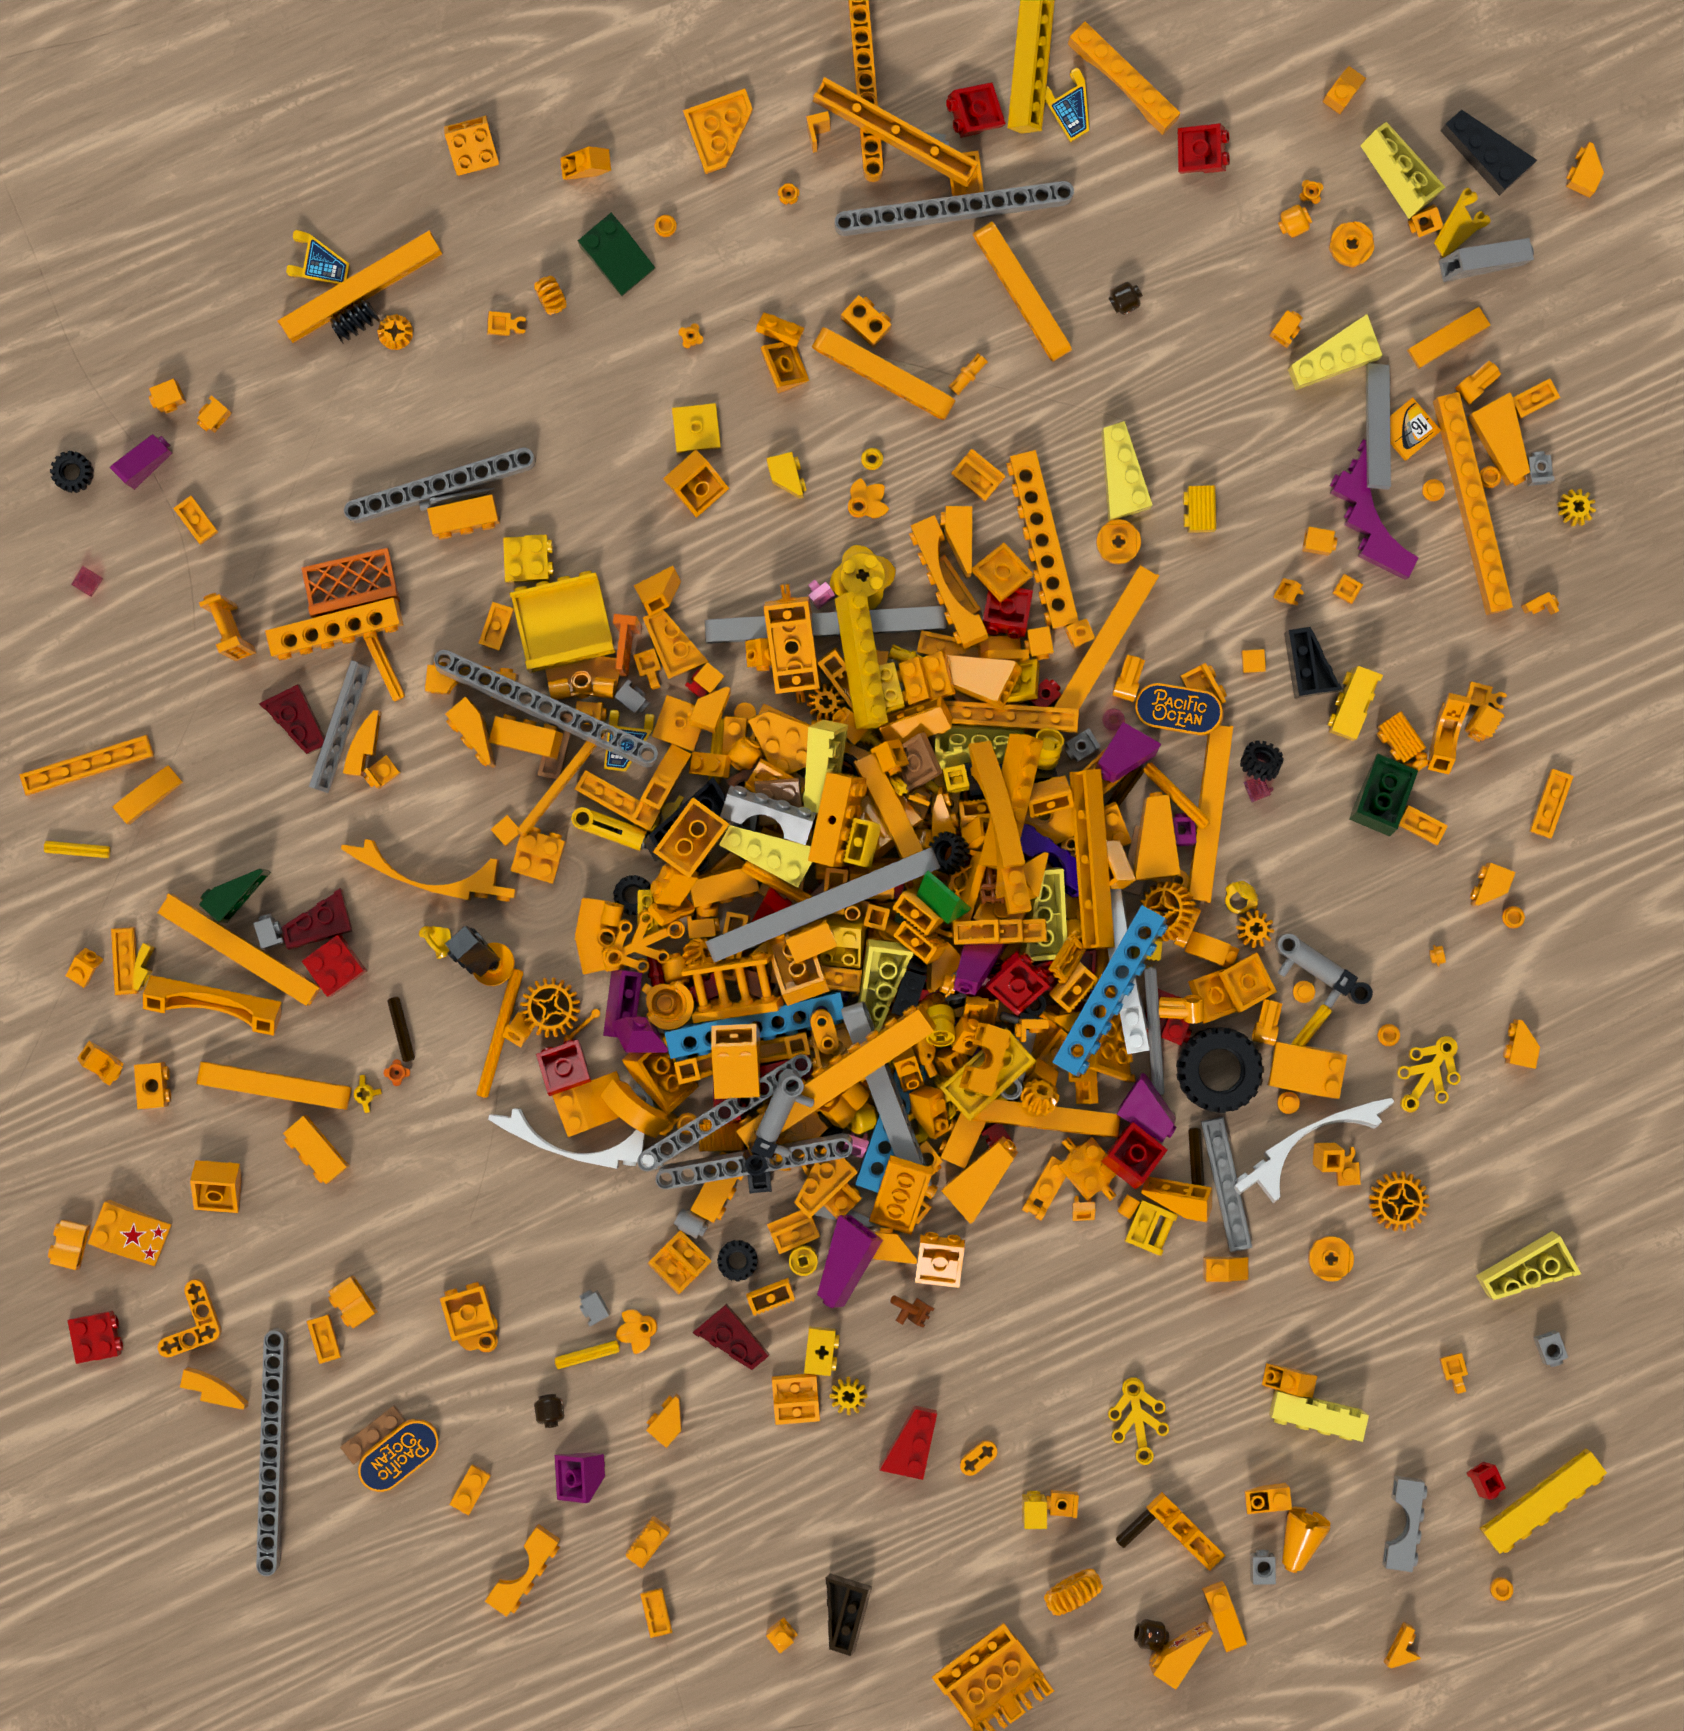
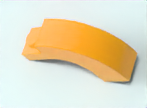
M1449 693L1445 703H1442L1431 741L1428 770L1450 774L1456 760L1457 741L1463 720L1470 706V697Z
M612 1079L600 1095L607 1106L623 1121L638 1131L654 1138L659 1134L666 1136L679 1120L674 1113L666 1114L663 1110L656 1109L644 1102L626 1082Z

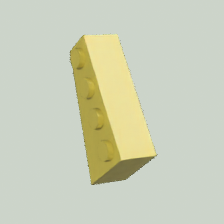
M1125 421L1103 428L1101 434L1109 522L1148 510L1152 507V502Z
M821 720L808 727L805 791L802 802L804 807L812 812L818 813L826 773L842 772L848 730L847 724Z
M952 725L951 729L947 732L935 734L934 754L941 769L971 762L968 744L991 741L998 763L1002 764L1009 735L1025 734L1024 729Z

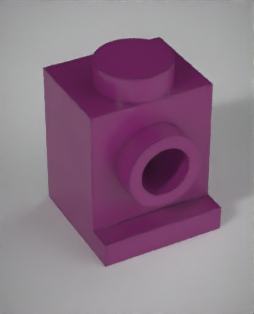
M1186 813L1175 814V818L1172 819L1176 846H1193L1197 843L1195 822ZM1178 827H1183L1185 829V833L1180 834L1178 832Z

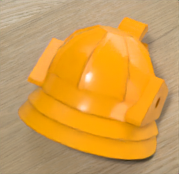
M672 981L670 985L659 984L654 987L646 983L641 989L647 995L648 1019L655 1026L665 1030H673L683 1026L690 1019L694 1009V1001L691 992L682 983Z

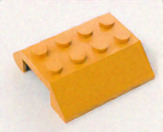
M1004 1622L931 1676L943 1694L950 1698L972 1731H985L984 1728L987 1731H996L989 1722L994 1717H996L998 1724L1005 1729L1008 1724L1002 1714L1011 1724L1026 1713L1020 1701L1023 1702L1028 1710L1033 1708L1031 1701L1025 1695L1029 1690H1032L1033 1695L1040 1702L1044 1697L1038 1687H1040L1046 1697L1054 1692L1044 1673Z

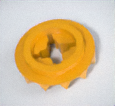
M395 314L387 316L384 320L380 321L377 330L378 337L386 348L400 350L411 342L413 328L405 317ZM396 323L397 329L404 333H398L394 341L393 335L387 331L393 330Z

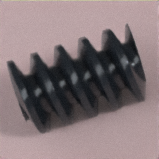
M363 299L360 300L361 308L353 304L354 312L345 309L346 317L339 313L338 322L333 318L330 319L331 326L342 344H344L342 337L348 341L351 340L350 332L355 336L359 335L358 327L365 331V323L372 327L374 325L373 318L378 322L381 321L370 303L365 302Z

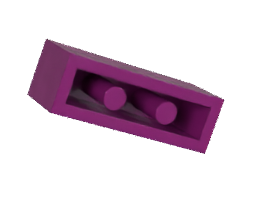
M624 970L611 971L603 1036L618 1038L612 1027V1022L624 1017L637 1016L642 973Z

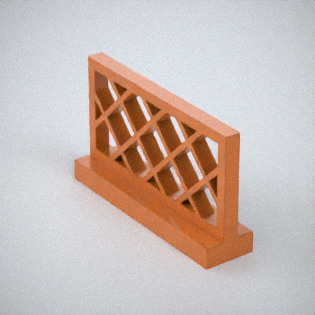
M388 548L301 568L311 618L389 598H395L400 602ZM385 555L386 562L381 569L372 564L376 557ZM356 561L366 564L360 574L350 569ZM335 566H340L344 569L338 579L329 574ZM369 567L379 572L373 582L363 577ZM318 571L323 574L317 584L309 580V572ZM347 572L357 577L351 587L341 582ZM382 575H385L390 579L391 586L381 588L376 583ZM326 577L335 581L329 592L320 587ZM360 580L370 584L366 592L359 593L354 590ZM339 584L348 589L346 595L341 598L333 595ZM317 590L327 595L323 602L314 604L313 596Z
M614 614L613 624L620 632L615 669L621 677H628L633 634L641 635L642 625L637 616Z

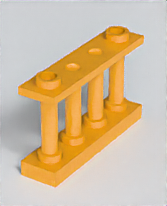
M211 593L204 596V601L199 602V605L212 613L222 637L220 639L221 642L216 644L218 652L234 661L255 654L256 650L253 644L241 638L231 611L238 609L237 604L221 594Z
M764 951L751 954L749 957L701 964V961L688 963V966L681 973L682 976L692 975L699 1006L691 1015L693 1023L779 1011L784 1005L782 996L774 997V994H771L765 964H768L773 958V954H765ZM756 965L763 995L761 999L753 1000L750 997L744 967ZM735 969L741 995L740 1002L732 1003L729 1000L722 970ZM714 972L720 999L719 1005L711 1006V1004H708L702 973Z

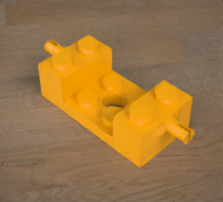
M781 584L782 598L775 601H767L763 606L775 693L795 692L796 703H800V695L801 703L806 702L804 690L820 689L821 686L811 623L809 596L791 597L790 584L785 586ZM789 641L796 642L798 650L793 653L787 651L786 643Z

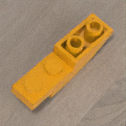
M673 744L670 746L645 789L630 822L651 832L670 793L674 790L692 755L691 753Z
M943 786L938 787L932 815V838L934 836L939 837L938 833H944V831L956 834L957 826L960 825L956 812L952 813L950 807L952 805L950 794L945 793ZM951 846L945 853V859H948L951 854Z
M1091 1026L1086 1027L1084 1030V1035L1089 1038ZM1081 1045L1073 1049L1075 1057H1081L1084 1053V1048ZM1088 1068L1085 1074H1080L1079 1077L1069 1072V1082H1075L1076 1104L1098 1103L1097 1071Z

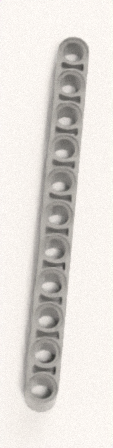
M1060 181L843 211L837 214L835 218V230L841 236H850L1060 207L1071 202L1074 188L1071 183ZM1065 189L1068 191L1069 196L1062 198L1057 192ZM1043 192L1047 195V199L1040 201L1035 195ZM1021 195L1026 201L1023 204H1018L1014 201V197ZM999 198L1004 204L1001 207H996L992 204V200ZM977 201L982 205V208L974 210L970 207V204ZM956 204L959 206L960 211L952 213L948 210V207ZM934 207L938 210V214L930 216L926 213V210ZM912 210L916 213V217L908 219L904 216V213ZM890 213L894 216V220L886 222L882 217L884 214ZM868 216L872 219V223L864 225L860 220ZM846 219L851 224L848 228H842L838 223Z
M945 606L869 610L873 634L947 629V620L944 612H946ZM837 612L812 613L811 623L814 638L841 636ZM765 616L705 620L706 643L745 642L758 638H768Z
M440 650L434 657L437 671L449 678L640 766L648 768L654 766L657 762L658 752L656 747L642 739L448 650ZM442 658L451 660L448 666L439 665V661ZM463 667H468L471 669L469 675L463 676L459 674V670ZM485 676L491 678V682L488 685L480 684L479 680ZM503 686H509L512 689L506 695L500 693L499 690ZM524 695H529L532 700L528 704H523L520 702V698ZM548 704L552 707V710L549 713H543L540 711V708ZM563 714H570L573 718L570 722L565 723L561 721L560 717ZM584 723H589L593 726V729L589 732H584L580 727ZM608 732L613 735V739L604 741L601 739V735ZM624 742H631L634 747L630 751H625L621 745ZM645 751H650L654 757L651 760H645L641 754Z
M930 847L717 936L705 943L713 962H717L923 876L928 870L932 872L941 867L933 848Z
M280 1328L268 1332L264 1337L256 1559L257 1571L262 1576L272 1575L279 1568L281 1559L288 1338L286 1332ZM272 1334L279 1335L281 1339L279 1345H274L271 1342ZM272 1356L280 1360L279 1367H273L270 1364ZM270 1379H276L279 1382L278 1390H274L269 1386ZM270 1401L278 1404L279 1409L277 1412H272L269 1409ZM269 1424L276 1425L278 1428L277 1434L269 1433ZM269 1446L277 1450L276 1457L268 1455L267 1448ZM267 1469H273L276 1472V1479L267 1477ZM270 1491L275 1494L276 1499L274 1502L266 1499V1492ZM266 1514L273 1515L275 1518L274 1524H268L265 1521ZM267 1536L271 1537L274 1540V1546H267L264 1543V1538ZM264 1559H269L273 1562V1569H267L264 1566Z

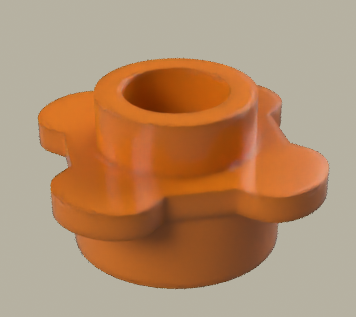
M395 1059L392 1065L386 1068L383 1073L385 1077L392 1081L394 1086H399L405 1077L410 1076V1069L405 1068L401 1060Z

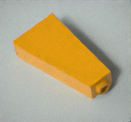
M1509 392L1473 412L1467 418L1493 464L1500 471L1505 485L1508 486L1513 483L1514 486H1517L1526 480L1525 476L1530 473L1513 397Z
M946 655L955 690L1001 709L1004 708L1022 672V668L1017 662Z
M1162 792L1150 793L1149 797L1143 800L1133 869L1136 881L1180 875L1169 795H1163Z
M1004 1136L951 1179L941 1190L970 1224L977 1218L1018 1154L1015 1144Z

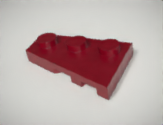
M300 684L259 703L306 754L322 748L325 737Z
M341 888L325 900L323 899L318 902L316 906L307 912H303L281 927L288 950L352 932Z
M727 1303L692 1332L696 1336H700L710 1342L709 1344L715 1348L718 1347L726 1352L731 1358L751 1370L770 1355Z

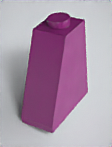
M152 434L109 468L126 485L135 490L172 454L168 449L171 445L162 436L158 438Z
M1123 722L1095 769H1101L1103 780H1109L1114 783L1155 757L1161 743Z
M1142 1072L1119 1106L1117 1115L1130 1123L1134 1122L1146 1133L1163 1143L1166 1137L1171 1138L1177 1128L1174 1126L1176 1117L1148 1076Z

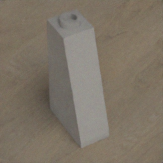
M1529 238L1458 249L1439 260L1443 282L1523 266L1534 260V249Z

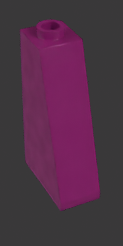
M1008 944L964 945L953 990L963 994L976 995Z
M839 1215L817 1293L823 1299V1303L830 1308L845 1306L883 1239L852 1215Z

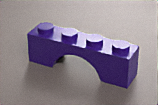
M1024 823L1020 839L1024 859L1027 860L1043 852L1049 853L1047 861L1052 867L1064 869L1065 893L1072 898L1078 897L1076 859L1071 856L1069 851L1055 845L1052 839L1042 836L1033 826Z

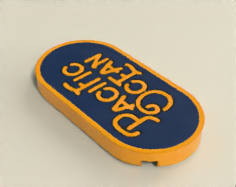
M1161 683L1146 686L1140 691L1135 702L1137 716L1147 726L1198 736L1210 734L1222 723L1224 716L1222 704L1214 694L1208 691Z
M422 1419L407 1420L365 1452L360 1459L358 1475L362 1484L372 1491H388L431 1459L437 1451L439 1442L434 1426Z

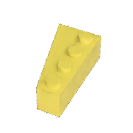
M1387 122L1378 127L1360 145L1409 219L1427 206L1445 188L1441 181Z
M1366 314L1290 366L1288 372L1295 390L1378 361L1382 357V352L1368 315Z
M731 825L719 844L721 847L796 888L800 887L813 863L808 861L811 846Z
M1057 867L1045 868L1039 897L1030 900L1032 901V910L1027 912L1026 920L1046 919L1047 942L1021 943L1019 953L1022 955L1025 952L1033 961L1054 960L1067 939L1064 869Z
M868 939L858 1003L865 1002L875 1030L879 1032L891 1002L897 993L900 981L907 970V965L914 953L902 943Z
M1551 1231L1476 1275L1486 1295L1496 1300L1520 1293L1522 1290L1540 1287L1542 1284L1552 1281L1557 1282L1569 1276H1577L1581 1272L1561 1236Z
M1276 1389L1269 1415L1274 1418V1422L1287 1425V1422L1296 1424L1297 1428L1303 1430L1312 1428L1324 1435L1335 1434L1345 1440L1352 1441L1354 1439L1363 1442L1369 1415L1362 1409L1316 1398L1295 1396Z

